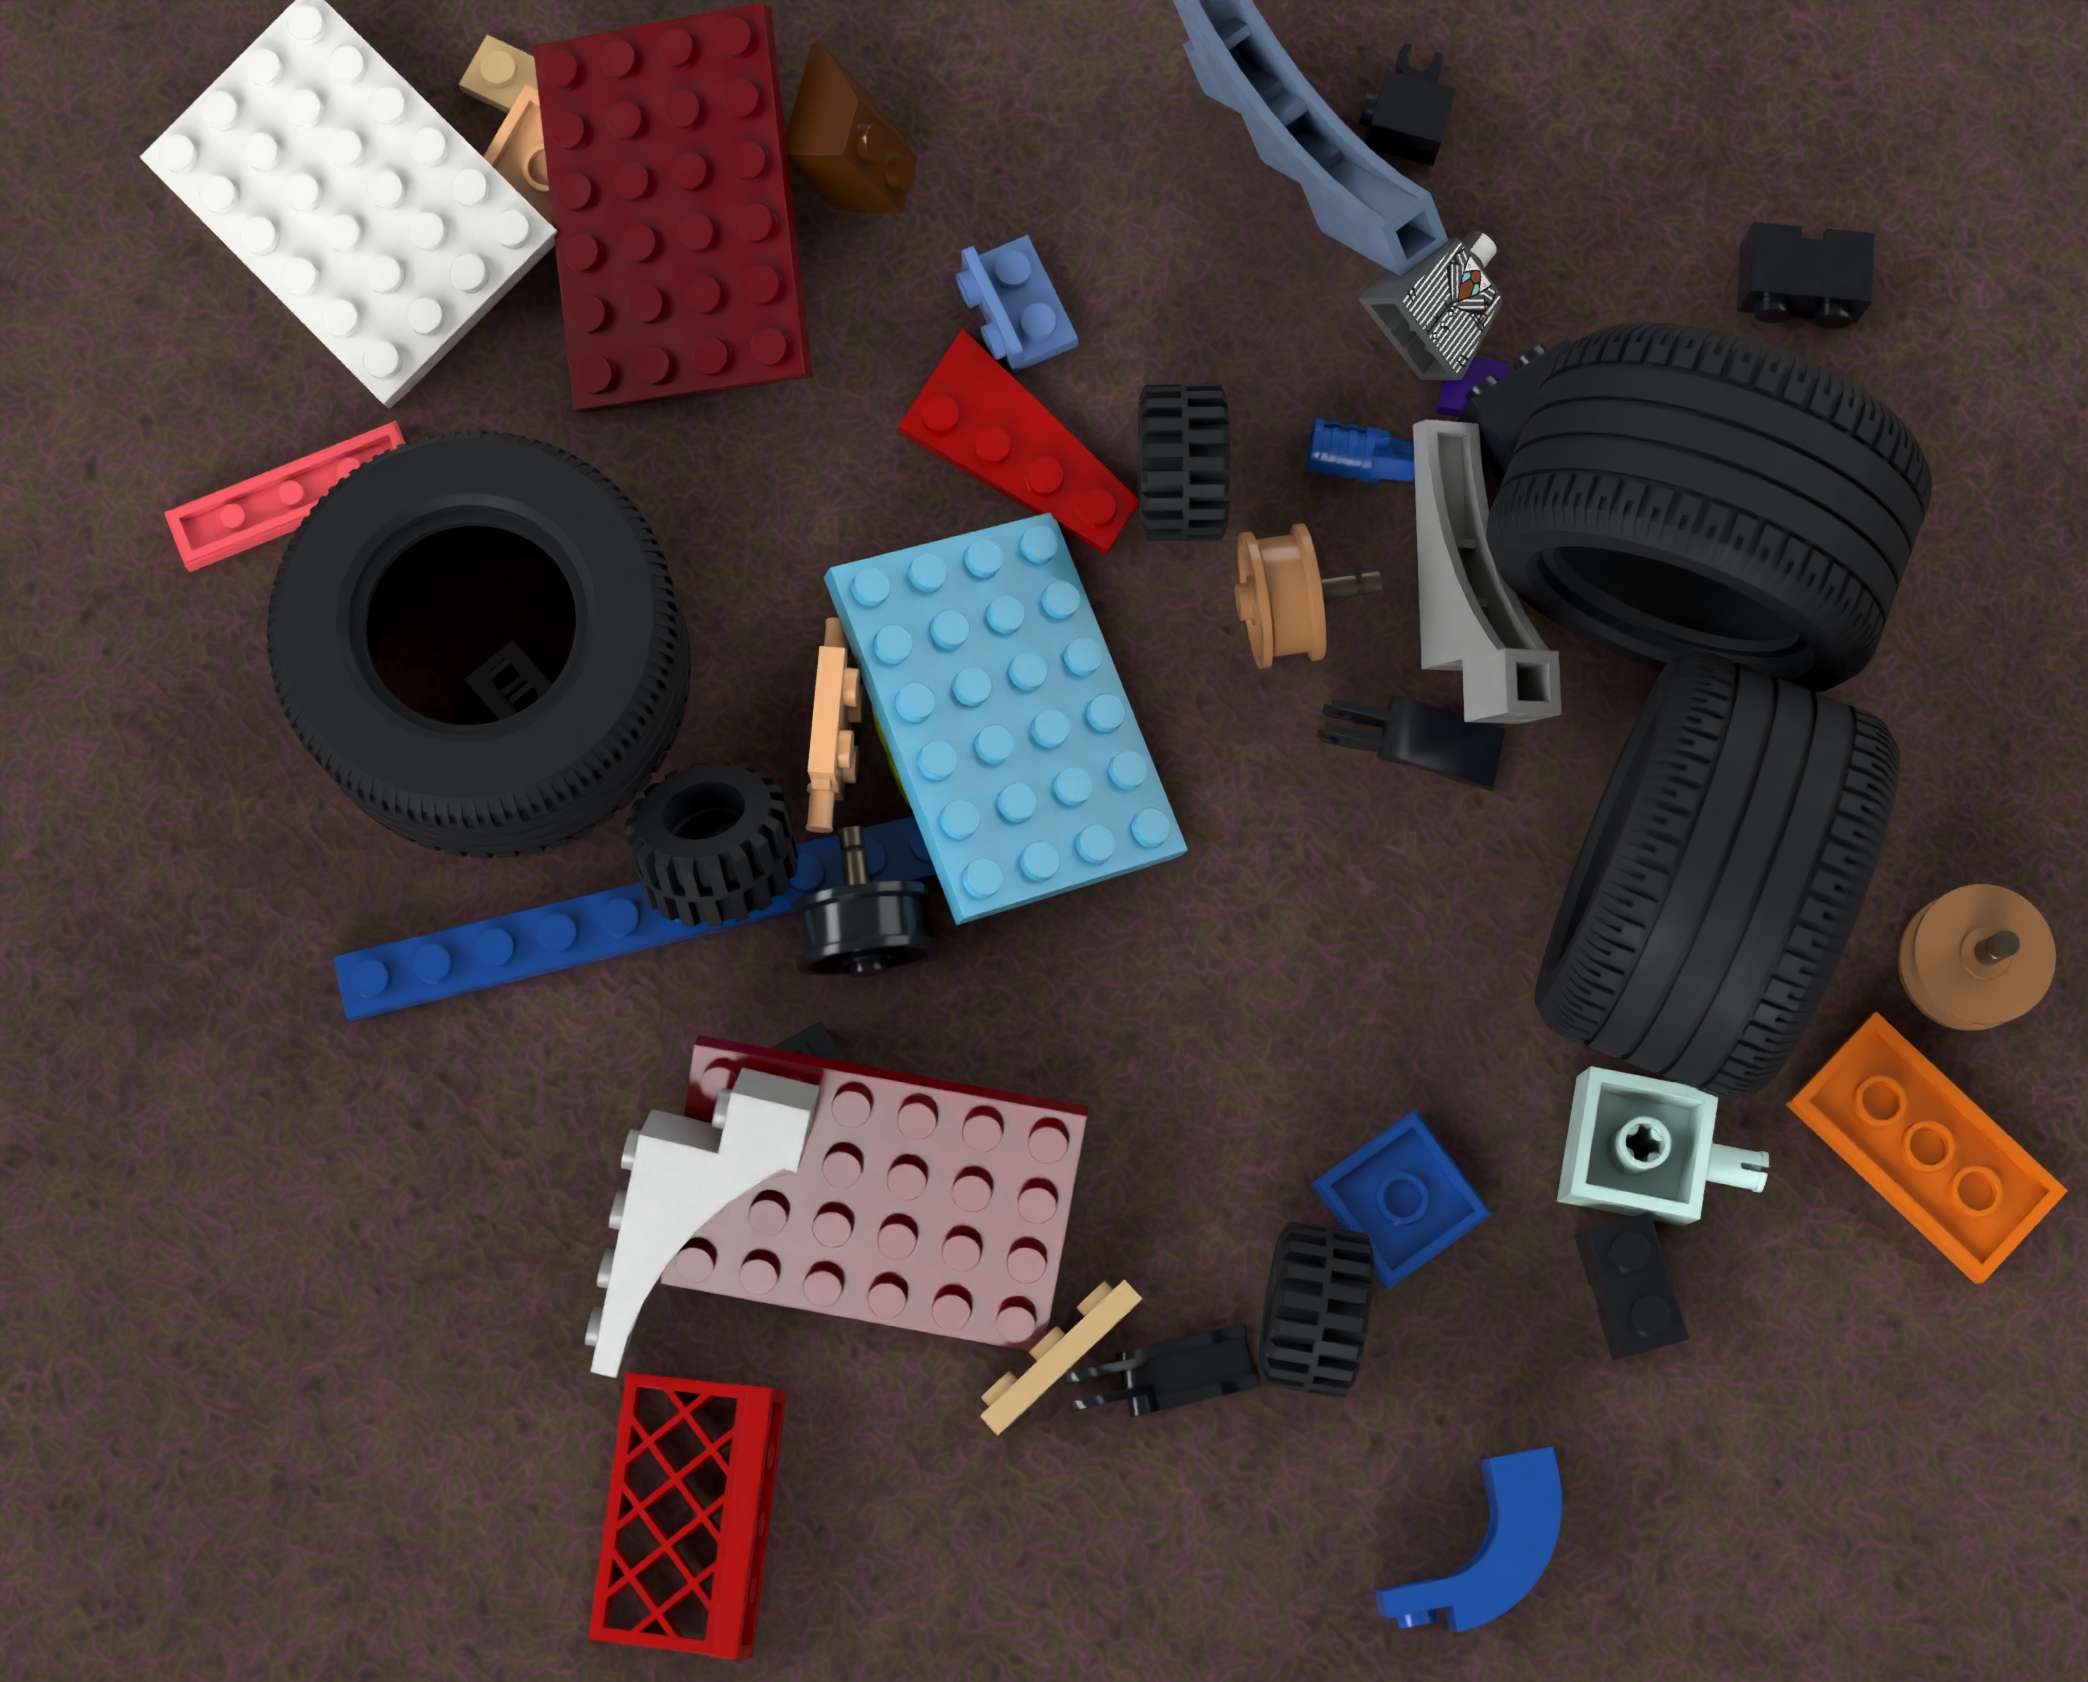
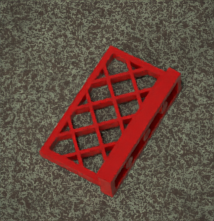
M626 1372L588 1639L706 1654L711 1657L734 1660L753 1658L787 1391L767 1387ZM642 1388L664 1390L680 1411L653 1434L638 1416ZM679 1392L701 1395L688 1405ZM716 1396L738 1399L734 1427L715 1442L695 1413ZM687 1421L707 1449L678 1471L659 1442ZM637 1431L643 1442L633 1449L635 1432ZM732 1442L730 1460H728L721 1450ZM650 1450L670 1479L646 1499L642 1500L629 1483L630 1468L635 1461ZM714 1458L727 1476L725 1494L705 1508L686 1482V1479L710 1459ZM677 1487L698 1516L670 1538L649 1509ZM627 1497L634 1508L624 1516ZM723 1509L721 1526L719 1527L713 1516ZM641 1516L661 1546L633 1567L619 1548L621 1531ZM704 1524L717 1541L718 1549L716 1561L697 1576L676 1546ZM668 1554L688 1584L660 1605L640 1576ZM618 1565L624 1576L614 1583L616 1567ZM714 1576L712 1593L710 1594L704 1583ZM632 1584L652 1613L631 1630L608 1627L612 1598ZM694 1591L709 1611L705 1639L683 1637L667 1615L668 1612ZM658 1621L667 1634L645 1631Z

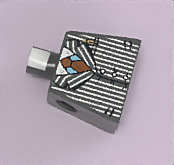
M1478 230L1467 231L1461 240L1456 237L1448 238L1449 242L1403 277L1386 269L1357 298L1415 375L1421 380L1460 381L1466 374L1502 305V294L1484 271V268L1496 254L1497 249L1494 242Z

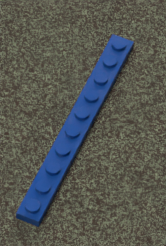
M915 816L863 828L866 846L863 850L867 853L870 882H923L938 878ZM834 835L797 844L798 858L796 861L798 869L795 877L788 879L790 887L783 896H773L771 898L773 905L764 911L754 910L748 913V919L737 923L735 919L723 921L722 926L708 927L707 922H700L697 926L692 927L682 925L680 918L670 921L660 915L659 908H651L642 891L641 884L636 883L335 956L334 962L346 1018L349 1021H354L790 914L789 905L796 899L815 892L845 886L841 859L843 851L840 850L839 837Z

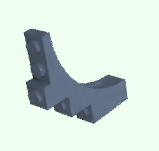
M1173 0L1190 39L1183 44V47L1201 89L1207 96L1241 113L1260 159L1266 165L1301 184L1317 225L1323 233L1400 277H1403L1449 242L1431 193L1391 167L1339 119L1285 52L1252 0Z

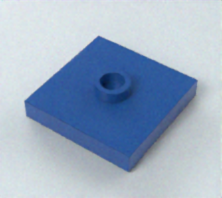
M1416 1109L1310 1185L1342 1230L1365 1233L1369 1236L1374 1252V1274L1386 1290L1392 1288L1493 1214Z

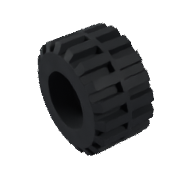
M1221 384L1145 385L1139 396L1140 529L1147 542L1220 541L1223 539L1229 525L1230 423L1228 399Z
M716 761L713 765H704L703 762L689 765L690 769L681 772L674 770L664 775V781L652 783L643 791L645 798L634 801L630 808L632 816L626 819L627 841L642 891L648 904L652 909L659 908L662 917L670 921L680 918L682 925L692 927L697 926L700 922H707L708 927L722 926L723 921L735 919L737 923L748 919V913L754 910L762 912L773 905L771 898L773 896H783L790 887L788 879L795 877L798 869L796 861L798 852L783 792L779 784H774L772 776L765 771L755 772L754 766L746 763L731 766L730 761Z
M1291 1221L1285 1225L1278 1236L1274 1249L1263 1310L1258 1361L1259 1372L1264 1386L1345 1398L1355 1383L1359 1371L1371 1307L1374 1252L1367 1234Z

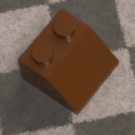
M811 44L786 135L789 163L839 210L846 212L903 213L908 191L915 180L916 155L881 103L823 44Z

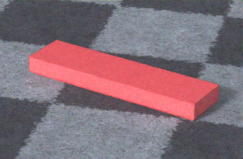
M397 421L164 512L187 570L192 572L295 531L297 527H300L305 516L309 517L311 514L310 509L317 505L322 495L326 497L329 494L328 489L337 485L338 480L342 477L346 479L350 475L349 472L351 470H356L363 462L369 463L373 460V456L377 454L379 456L387 449L391 451L397 449L396 445L406 444Z

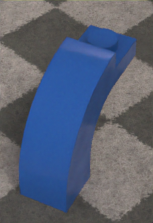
M1553 1446L1479 1460L1489 1504L1488 1528L1479 1550L1469 1562L1450 1574L1375 1589L1379 1616L1384 1618L1396 1617L1398 1627L1406 1628L1438 1621L1435 1609L1444 1607L1449 1630L1462 1632L1496 1619L1520 1602L1544 1572L1552 1556L1560 1530L1562 1489Z

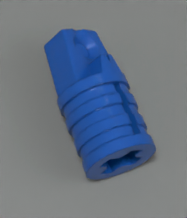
M1315 417L1308 437L1304 471L1313 474L1319 472L1327 476L1336 475L1344 479L1354 478L1360 482L1379 483L1380 479L1412 482L1415 475L1414 443L1392 438L1391 432L1368 426L1362 428L1358 427V425H1345L1337 421L1327 422L1324 419Z

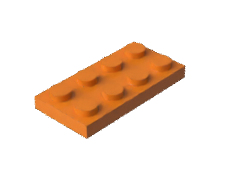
M1877 1011L1870 1014L1786 1103L1803 1122L1975 1284L1984 1283L2068 1191Z

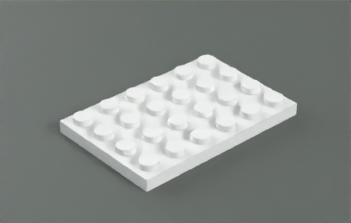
M295 0L140 156L167 186L389 409L403 398L555 245L554 236L558 232L325 0Z

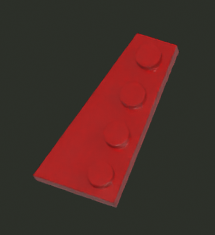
M963 328L898 426L899 434L1036 515L1051 513L1052 518L1057 520L1060 529L1108 556L1139 507V499Z

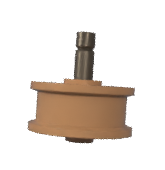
M1304 523L1293 524L1289 535L1255 539L1251 531L1239 533L1237 545L1239 583L1235 584V601L1240 621L1246 620L1251 650L1259 669L1270 668L1274 657L1307 653L1311 661L1322 660L1326 652L1324 602L1356 598L1359 594L1362 596L1382 594V579L1379 569L1360 571L1357 575L1355 573L1320 577L1313 542Z
M1974 884L1957 888L1923 907L1906 926L1898 948L1899 975L1910 1000L1929 1019L1947 1028L1960 1031L1990 1029L2027 1013L2046 994L2053 979L2056 965L2054 939L2047 922L2037 908L2016 892L1989 884Z

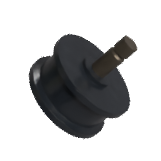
M851 826L839 829L838 837L840 850L843 851L841 859L845 886L803 896L789 905L791 918L801 921L805 953L796 959L798 971L809 975L850 974L852 977H866L888 972L889 968L920 962L937 954V940L926 936L922 905L931 899L929 886L912 881L870 882L867 853L863 850L866 847L863 827Z

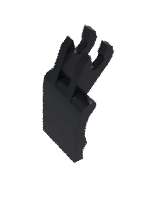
M1391 696L1387 711L1344 700H1332L1331 705L1324 704L1322 712L1328 717L1356 724L1383 727L1382 736L1341 726L1327 725L1326 730L1318 729L1316 737L1322 742L1350 749L1378 752L1377 757L1383 761L1420 768L1455 782L1470 784L1485 790L1492 791L1505 734V729L1487 723L1465 722L1463 715L1402 696Z
M1245 1322L1116 1353L1117 1362L1064 1374V1382L1067 1385L1120 1372L1124 1390L1070 1402L1071 1412L1127 1400L1132 1418L1259 1387L1258 1374H1254L1245 1336L1248 1335Z

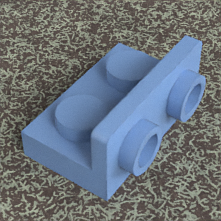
M1028 235L979 256L974 246L961 251L962 272L956 274V281L962 297L969 308L979 305L987 322L986 325L981 326L985 344L995 361L1004 357L1011 374L1078 346V337Z

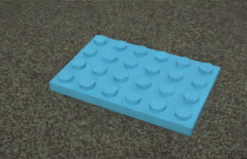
M1051 513L829 568L824 576L825 583L860 670L861 677L956 926L1180 857L1188 850L1057 520L1052 518Z

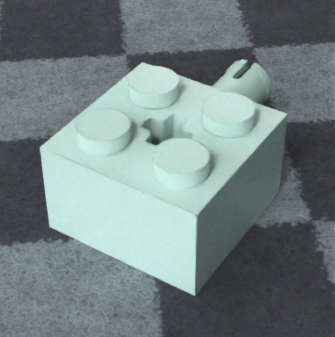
M1591 1066L1576 1078L1557 1202L1629 1216L1650 1212L1654 1221L1685 1226L1700 1220L1706 1181L1751 1189L1753 1192L1761 1193L1768 1173L1756 1171H1761V1167H1769L1768 1152L1764 1151L1756 1152L1713 1143L1712 1137L1718 1097L1685 1084ZM1636 1134L1639 1135L1638 1144L1648 1148V1154L1638 1160L1634 1158V1151L1626 1147V1140Z

